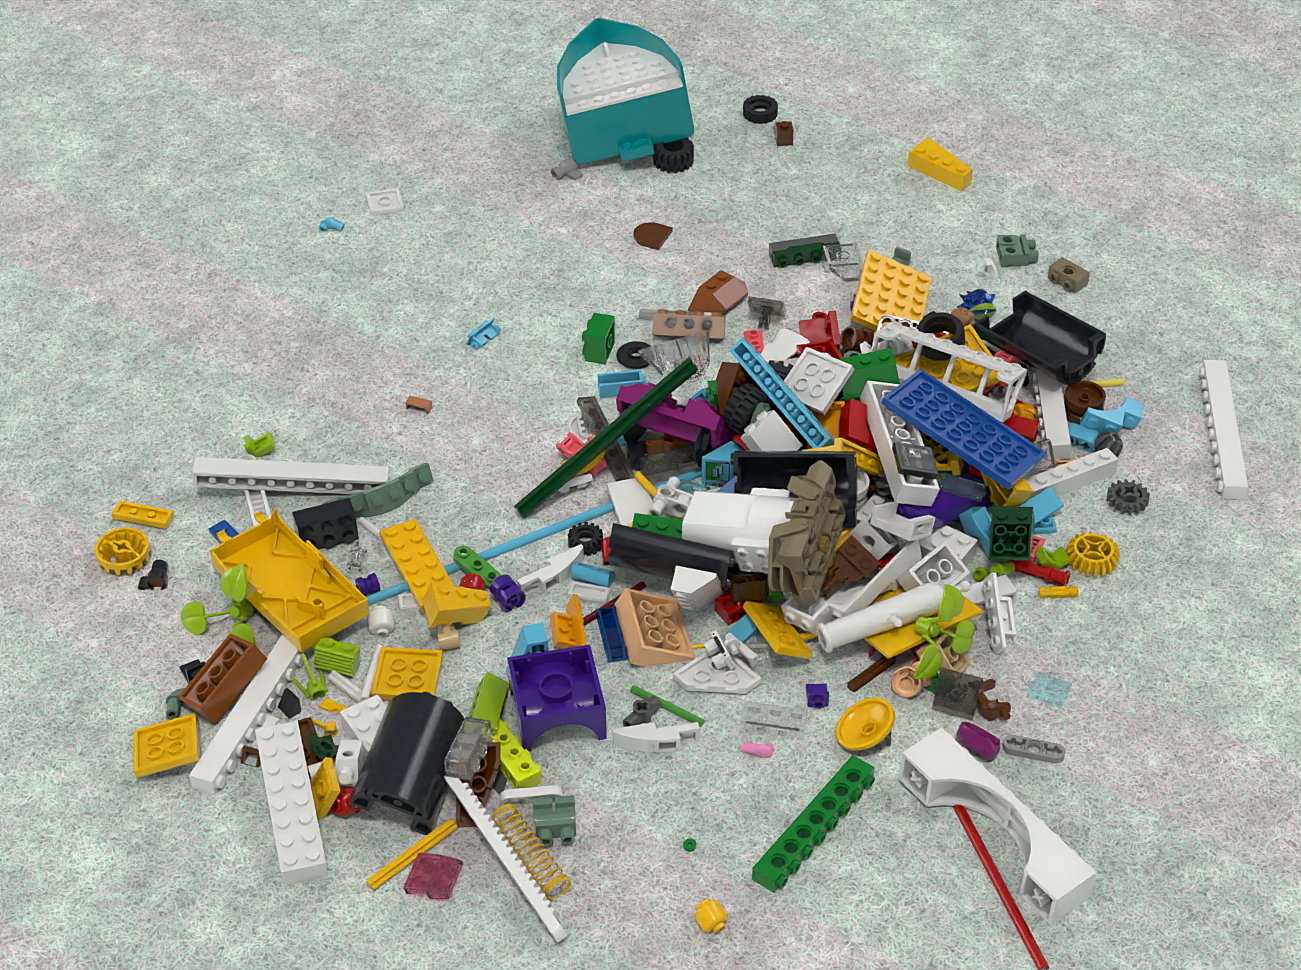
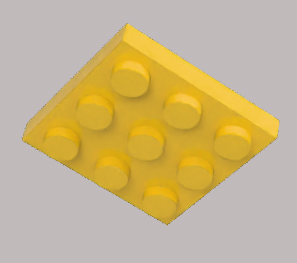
M381 647L371 697L378 694L381 700H391L395 696L407 692H429L435 696L443 659V650Z
M196 713L134 730V773L136 778L200 760L198 718Z

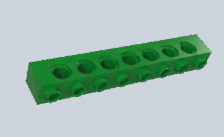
M852 755L753 866L752 880L773 893L778 888L782 889L786 885L789 875L797 873L802 860L810 858L816 844L821 845L829 829L834 830L839 818L842 815L846 816L850 811L851 804L861 799L863 790L865 788L869 789L875 781L874 767Z

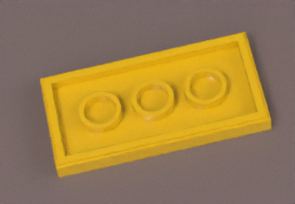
M745 601L743 605L744 610L777 654L806 659L811 658L812 651L792 624L785 621L783 612L779 607Z

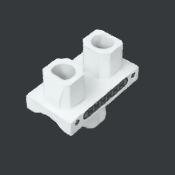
M715 630L711 632L713 638L704 643L710 656L721 651V653L711 657L717 670L727 665L732 670L736 666L729 653L736 655L741 643L738 638H731L730 636H727L723 643L718 632Z

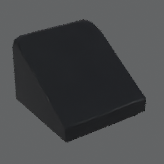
M286 688L278 708L291 719L301 712L300 699L290 689Z

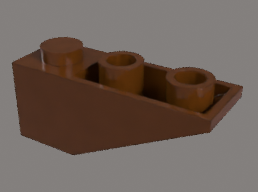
M722 362L717 374L716 383L721 416L729 398L739 387L746 384L749 373L740 363Z

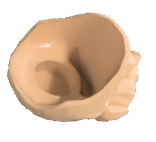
M919 661L914 662L912 666H904L894 672L892 688L896 694L906 698L913 697L923 687H927L932 683V677L927 679L913 678Z

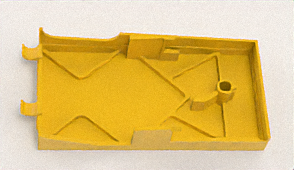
M274 508L269 519L263 515L261 510L256 512L254 517L259 524L233 538L228 537L225 530L216 533L222 544L210 549L213 567L223 575L226 570L239 564H244L248 584L245 598L301 653L316 645L321 638H329L370 615L368 599L309 540L306 543L302 541L281 519L277 508Z

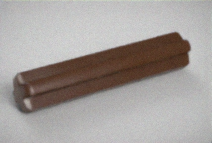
M883 656L847 683V688L852 692H856L896 662V657L893 656L888 659Z

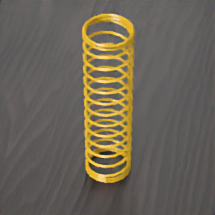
M505 804L499 807L492 815L493 821L501 810L513 807L501 814L495 824L498 828L501 827V833H506L504 836L506 840L510 838L508 841L510 846L512 847L511 844H515L514 852L518 855L533 879H535L537 885L540 886L547 899H556L548 896V892H551L552 890L550 889L562 880L565 881L558 888H561L566 880L568 881L567 887L560 893L565 895L571 887V880L566 874H562V868H558V863L554 861L553 856L549 855V851L545 849L544 844L540 843V838L536 837L535 832H531L532 828L527 826V821L523 820L521 814H518L519 811L515 805ZM514 810L512 816L503 824L498 823L505 813ZM517 816L521 817V820L513 823L507 831H502L507 821L512 823ZM522 822H525V826L516 830L511 837H507L511 827L519 823L513 828L516 829ZM526 827L530 829V832L523 834L515 843H511L513 836L519 830L523 829L517 835L524 832ZM531 833L534 834V838L527 840L519 849L515 848L522 837L527 835L521 841L527 839ZM535 839L538 840V844L529 848L525 854H520V851L525 844L531 841L527 845L530 846ZM539 845L543 846V850L536 852L529 860H524L526 854L532 848L536 847L531 851L534 852ZM544 851L547 852V856L539 859L534 866H529L534 856L540 853L535 857L538 858ZM548 857L552 859V862L545 864L538 872H533L538 863L543 864ZM553 863L556 864V868L547 872L543 878H538L543 868L547 870ZM557 869L561 871V874L553 877L546 885H542L546 876H552Z

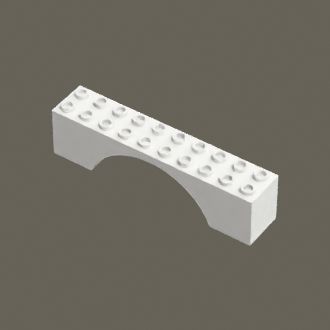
M942 727L902 752L898 779L927 807L963 805L967 809L977 811L991 818L1012 836L1021 851L1025 865L1019 896L1050 925L1090 898L1096 876L1093 867L1082 860L1074 849L1066 845L1058 834L1050 830L1042 819L1034 815L1027 805L1018 800L1011 790L1002 785L996 776L986 770L981 762L970 755L969 751L962 747Z

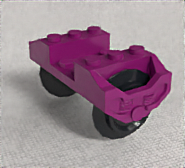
M648 382L647 385L641 383L626 387L621 385L616 398L619 415L652 389L655 384ZM670 394L623 434L626 443L638 441L647 429L694 443V461L698 467H702L703 456L730 441L734 442L733 438L738 433L724 425V418L720 415L719 408L714 407L715 405L708 403L707 400L698 397L696 400L689 398L684 410L676 407L677 400L672 398V394Z

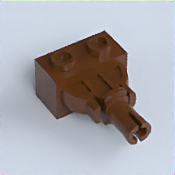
M851 535L835 551L837 554L834 558L833 566L828 571L831 573L835 568L837 570L824 582L820 591L823 592L830 586L824 593L826 597H829L845 578H848L842 584L845 587L850 582L858 581L861 578L865 579L880 562Z

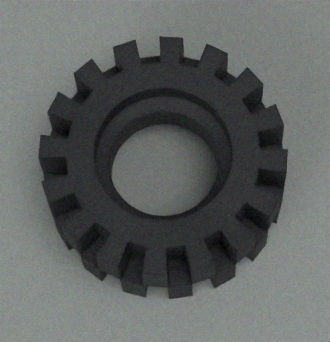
M580 522L578 527L573 525L572 529H569L568 546L570 548L582 544L584 554H587V556H591L590 553L595 555L597 551H601L603 531L599 529L598 525L594 527V523L588 525V522H584V525H582ZM582 537L592 538L590 541H581L579 539Z

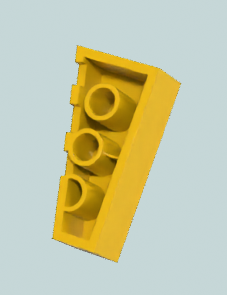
M929 137L909 151L908 167L959 191H963L971 184L973 169Z

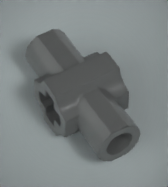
M651 696L648 700H636L633 703V712L623 719V725L628 727L650 723L651 714L661 707L660 700L656 696Z

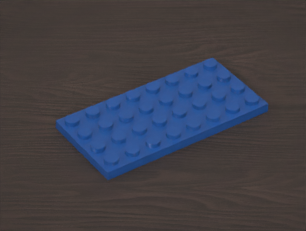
M919 369L883 397L881 402L888 410L896 413L904 421L909 422L918 428L919 431L927 434L937 443L942 444L953 454L958 455L968 464L973 465L982 471L984 475L989 476L1008 490L1037 465L1046 454L1044 450L922 369Z

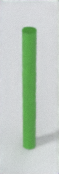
M635 685L630 689L631 693L646 700L651 696H656ZM656 696L661 702V708L691 723L698 722L700 727L705 723L704 719Z

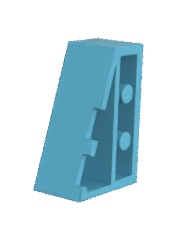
M543 622L522 626L511 657L549 651L548 638ZM507 665L506 674H507V678H508V681H509V677H508V665Z

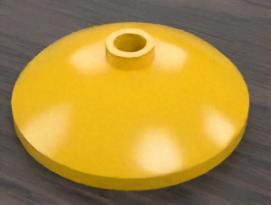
M877 697L867 698L855 703L844 712L837 723V740L844 748L852 751L866 750L876 746L887 737L894 725V708L887 700Z

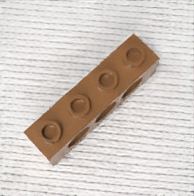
M658 309V312L653 313L652 335L724 339L726 316H722L720 312H711V315H704L702 311L686 314L685 310H676V313H669L667 309ZM668 318H674L676 320L675 327H669L667 325ZM686 319H692L694 321L693 328H687L684 323ZM710 320L712 323L711 329L703 328L702 322Z

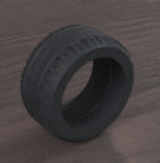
M943 312L930 314L924 317L916 327V329L925 334H932L938 331L952 333L954 336L949 339L952 343L965 345L964 326L961 320L952 314ZM923 345L921 351L924 357L934 361L949 360L952 356Z

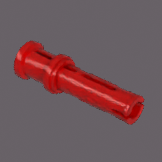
M1011 560L1017 572L1044 579L1046 583L1053 582L1067 586L1071 572L1068 570L1064 572L1054 569V566L1044 567L1026 561Z

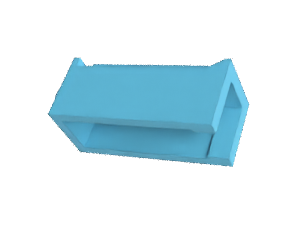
M641 369L597 374L600 398L617 396L621 385L625 387L638 383L647 385L646 377H642Z

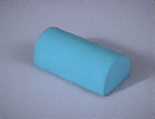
M581 562L572 565L571 578L610 588L615 577L614 571Z

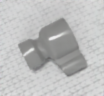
M570 157L561 161L559 167L556 166L550 170L552 177H557L556 180L563 178V175L573 180L583 176L582 172L578 170L575 161Z

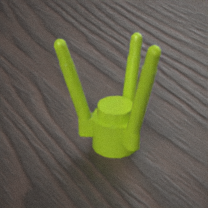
M302 653L301 657L310 681L307 683L306 689L296 678H293L292 681L304 693L306 699L311 698V700L315 701L317 697H325L326 692H328L324 670L319 668L320 681L315 679L305 654Z

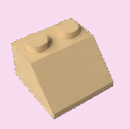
M939 634L931 638L939 646L938 652L942 655L939 671L949 679H957L971 664L966 654H958L951 649L953 637ZM928 641L916 651L919 661L926 647L930 645Z

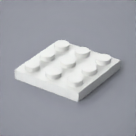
M806 347L784 382L807 408L825 415L855 369L853 365Z

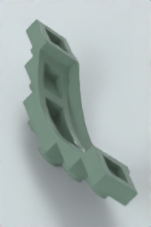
M425 462L410 468L405 474L387 483L344 497L339 496L322 504L350 498L356 518L378 516L400 507L411 498L415 491L419 490L420 486L433 482L434 479L429 463Z

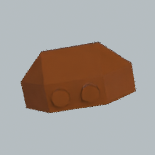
M720 270L699 286L688 311L725 313L748 295L746 284L744 281Z

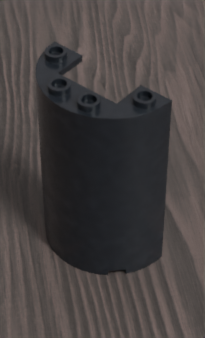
M1023 291L1012 299L1013 313L990 328L989 316H985L974 323V330L981 339L1006 351L1011 356L1017 357L1020 361L1065 385H1072L1081 381L1092 371L1097 364L1094 361L1098 354H1102L1106 342L1105 332L1027 291Z
M734 451L730 457L731 465H734L733 474L737 476V482L734 483V493L750 494L752 488L788 490L787 487L791 476L807 475L809 467L821 460L832 468L836 481L834 493L836 498L842 501L846 512L842 528H855L858 492L856 451ZM792 493L793 498H799L798 495Z
M617 523L612 525L609 548L611 549L608 554L610 565L672 580L676 566L716 573L721 582V590L723 592H728L731 589L730 579L735 575L736 571H740L738 563H735L736 556H733L732 550Z
M407 692L392 698L387 704L349 804L369 812L374 801L380 802L413 816L414 819L410 826L411 830L423 835L431 833L449 786L444 776L454 771L457 764V743H464L467 736L464 733L466 720L461 712L453 706L452 702L443 700L429 692Z

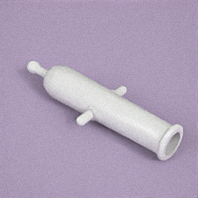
M964 580L953 587L957 588L960 592H967L970 589V583ZM926 583L828 623H817L816 630L819 641L825 652L831 653L833 648L901 627L904 624L918 620L920 617L937 614L944 588L938 583Z

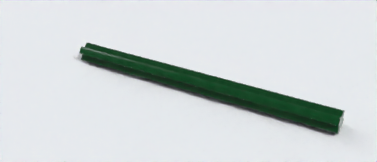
M689 358L684 360L514 505L516 511L523 518L531 514L698 371L697 366Z

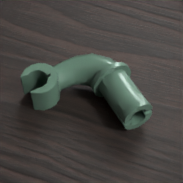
M185 688L175 690L166 698V717L168 719L178 718L182 702L177 698Z

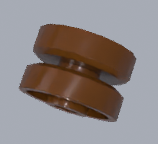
M1083 380L1068 385L1064 393L1067 421L1080 425L1081 418L1088 407L1104 411L1106 401L1104 389L1094 382Z

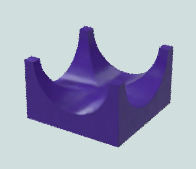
M590 644L507 657L510 694L514 695L523 749H527L530 752L534 742L540 735L552 728L563 725L585 726L597 735L598 740L607 739L606 706Z

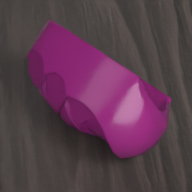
M961 722L956 734L962 745L970 752L982 755L987 761L994 759L1000 751V739L975 724Z

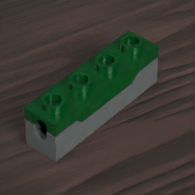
M836 234L769 243V257L774 268L823 260H835L840 258L841 245Z

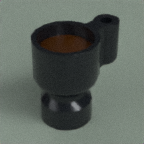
M155 560L148 575L140 578L138 589L145 590L149 588L154 590V587H161V590H164L168 579V563L164 560Z

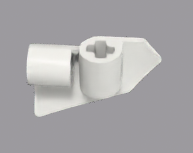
M782 328L777 332L773 341L766 344L760 355L767 363L769 360H774L775 363H778L781 360L794 356L797 353L796 345L807 344L810 341L800 334Z

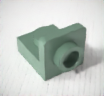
M896 247L892 259L905 266H909L911 263V252Z

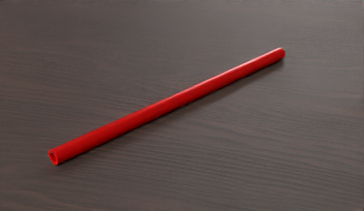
M959 804L952 806L1037 969L1041 970L1044 967L1046 970L1050 967L966 808Z

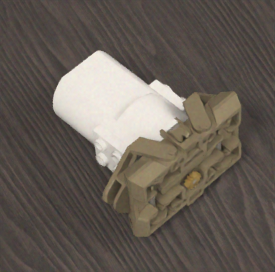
M819 460L809 467L807 475L791 476L787 487L788 490L752 488L750 494L695 491L682 523V539L732 550L733 556H736L735 563H738L741 571L768 574V586L771 591L791 592L794 601L801 607L808 608L817 602L827 569L831 567L835 555L834 549L846 517V512L842 501L837 499L834 493L836 481L832 468ZM792 493L798 495L799 498H793Z

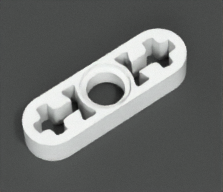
M556 785L504 790L499 796L500 806L513 804L516 808H525L528 805H533L532 799H527L528 797H552V805H555V797L563 796V790Z

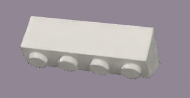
M676 566L671 591L679 605L682 606V609L687 611H694V608L701 609L724 594L716 573Z

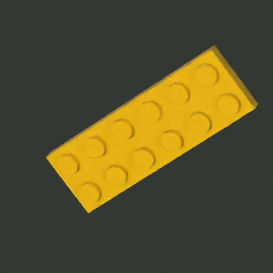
M416 518L379 530L384 545L421 612L425 611L422 599L431 582L454 586Z

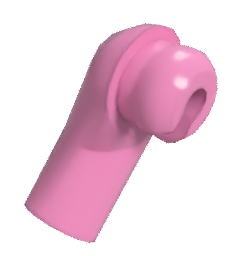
M743 742L741 751L768 758L773 755L774 746L771 743L762 745Z

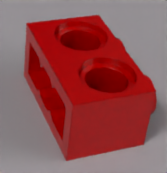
M731 591L715 599L714 611L728 626L739 621L747 614L743 608L745 601L737 602L732 600ZM762 599L752 600L750 602L762 603Z

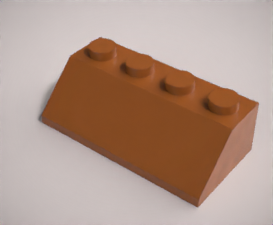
M230 633L177 699L204 719L216 724L268 658L253 643Z

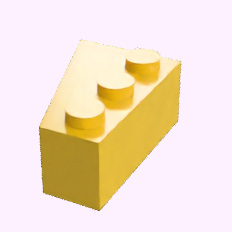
M981 471L985 485L989 486L991 492L990 500L995 503V506L1019 507L1034 492L1024 477L1008 490L989 476L984 475Z
M431 582L422 599L429 628H435L439 624L451 626L452 623L460 622L461 625L481 622L491 606L487 591Z

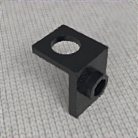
M199 659L179 666L188 684L204 666L205 661L200 663Z

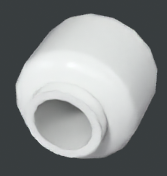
M386 606L374 607L370 611V615L367 616L368 629L370 633L376 634L377 637H386L395 628L394 614Z

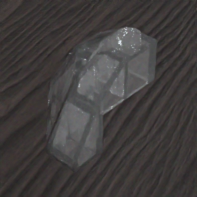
M703 331L663 344L653 345L638 350V353L663 377H666L684 360L689 358L697 366L698 371L686 381L689 384L697 382L699 377L706 374L710 364L709 332Z

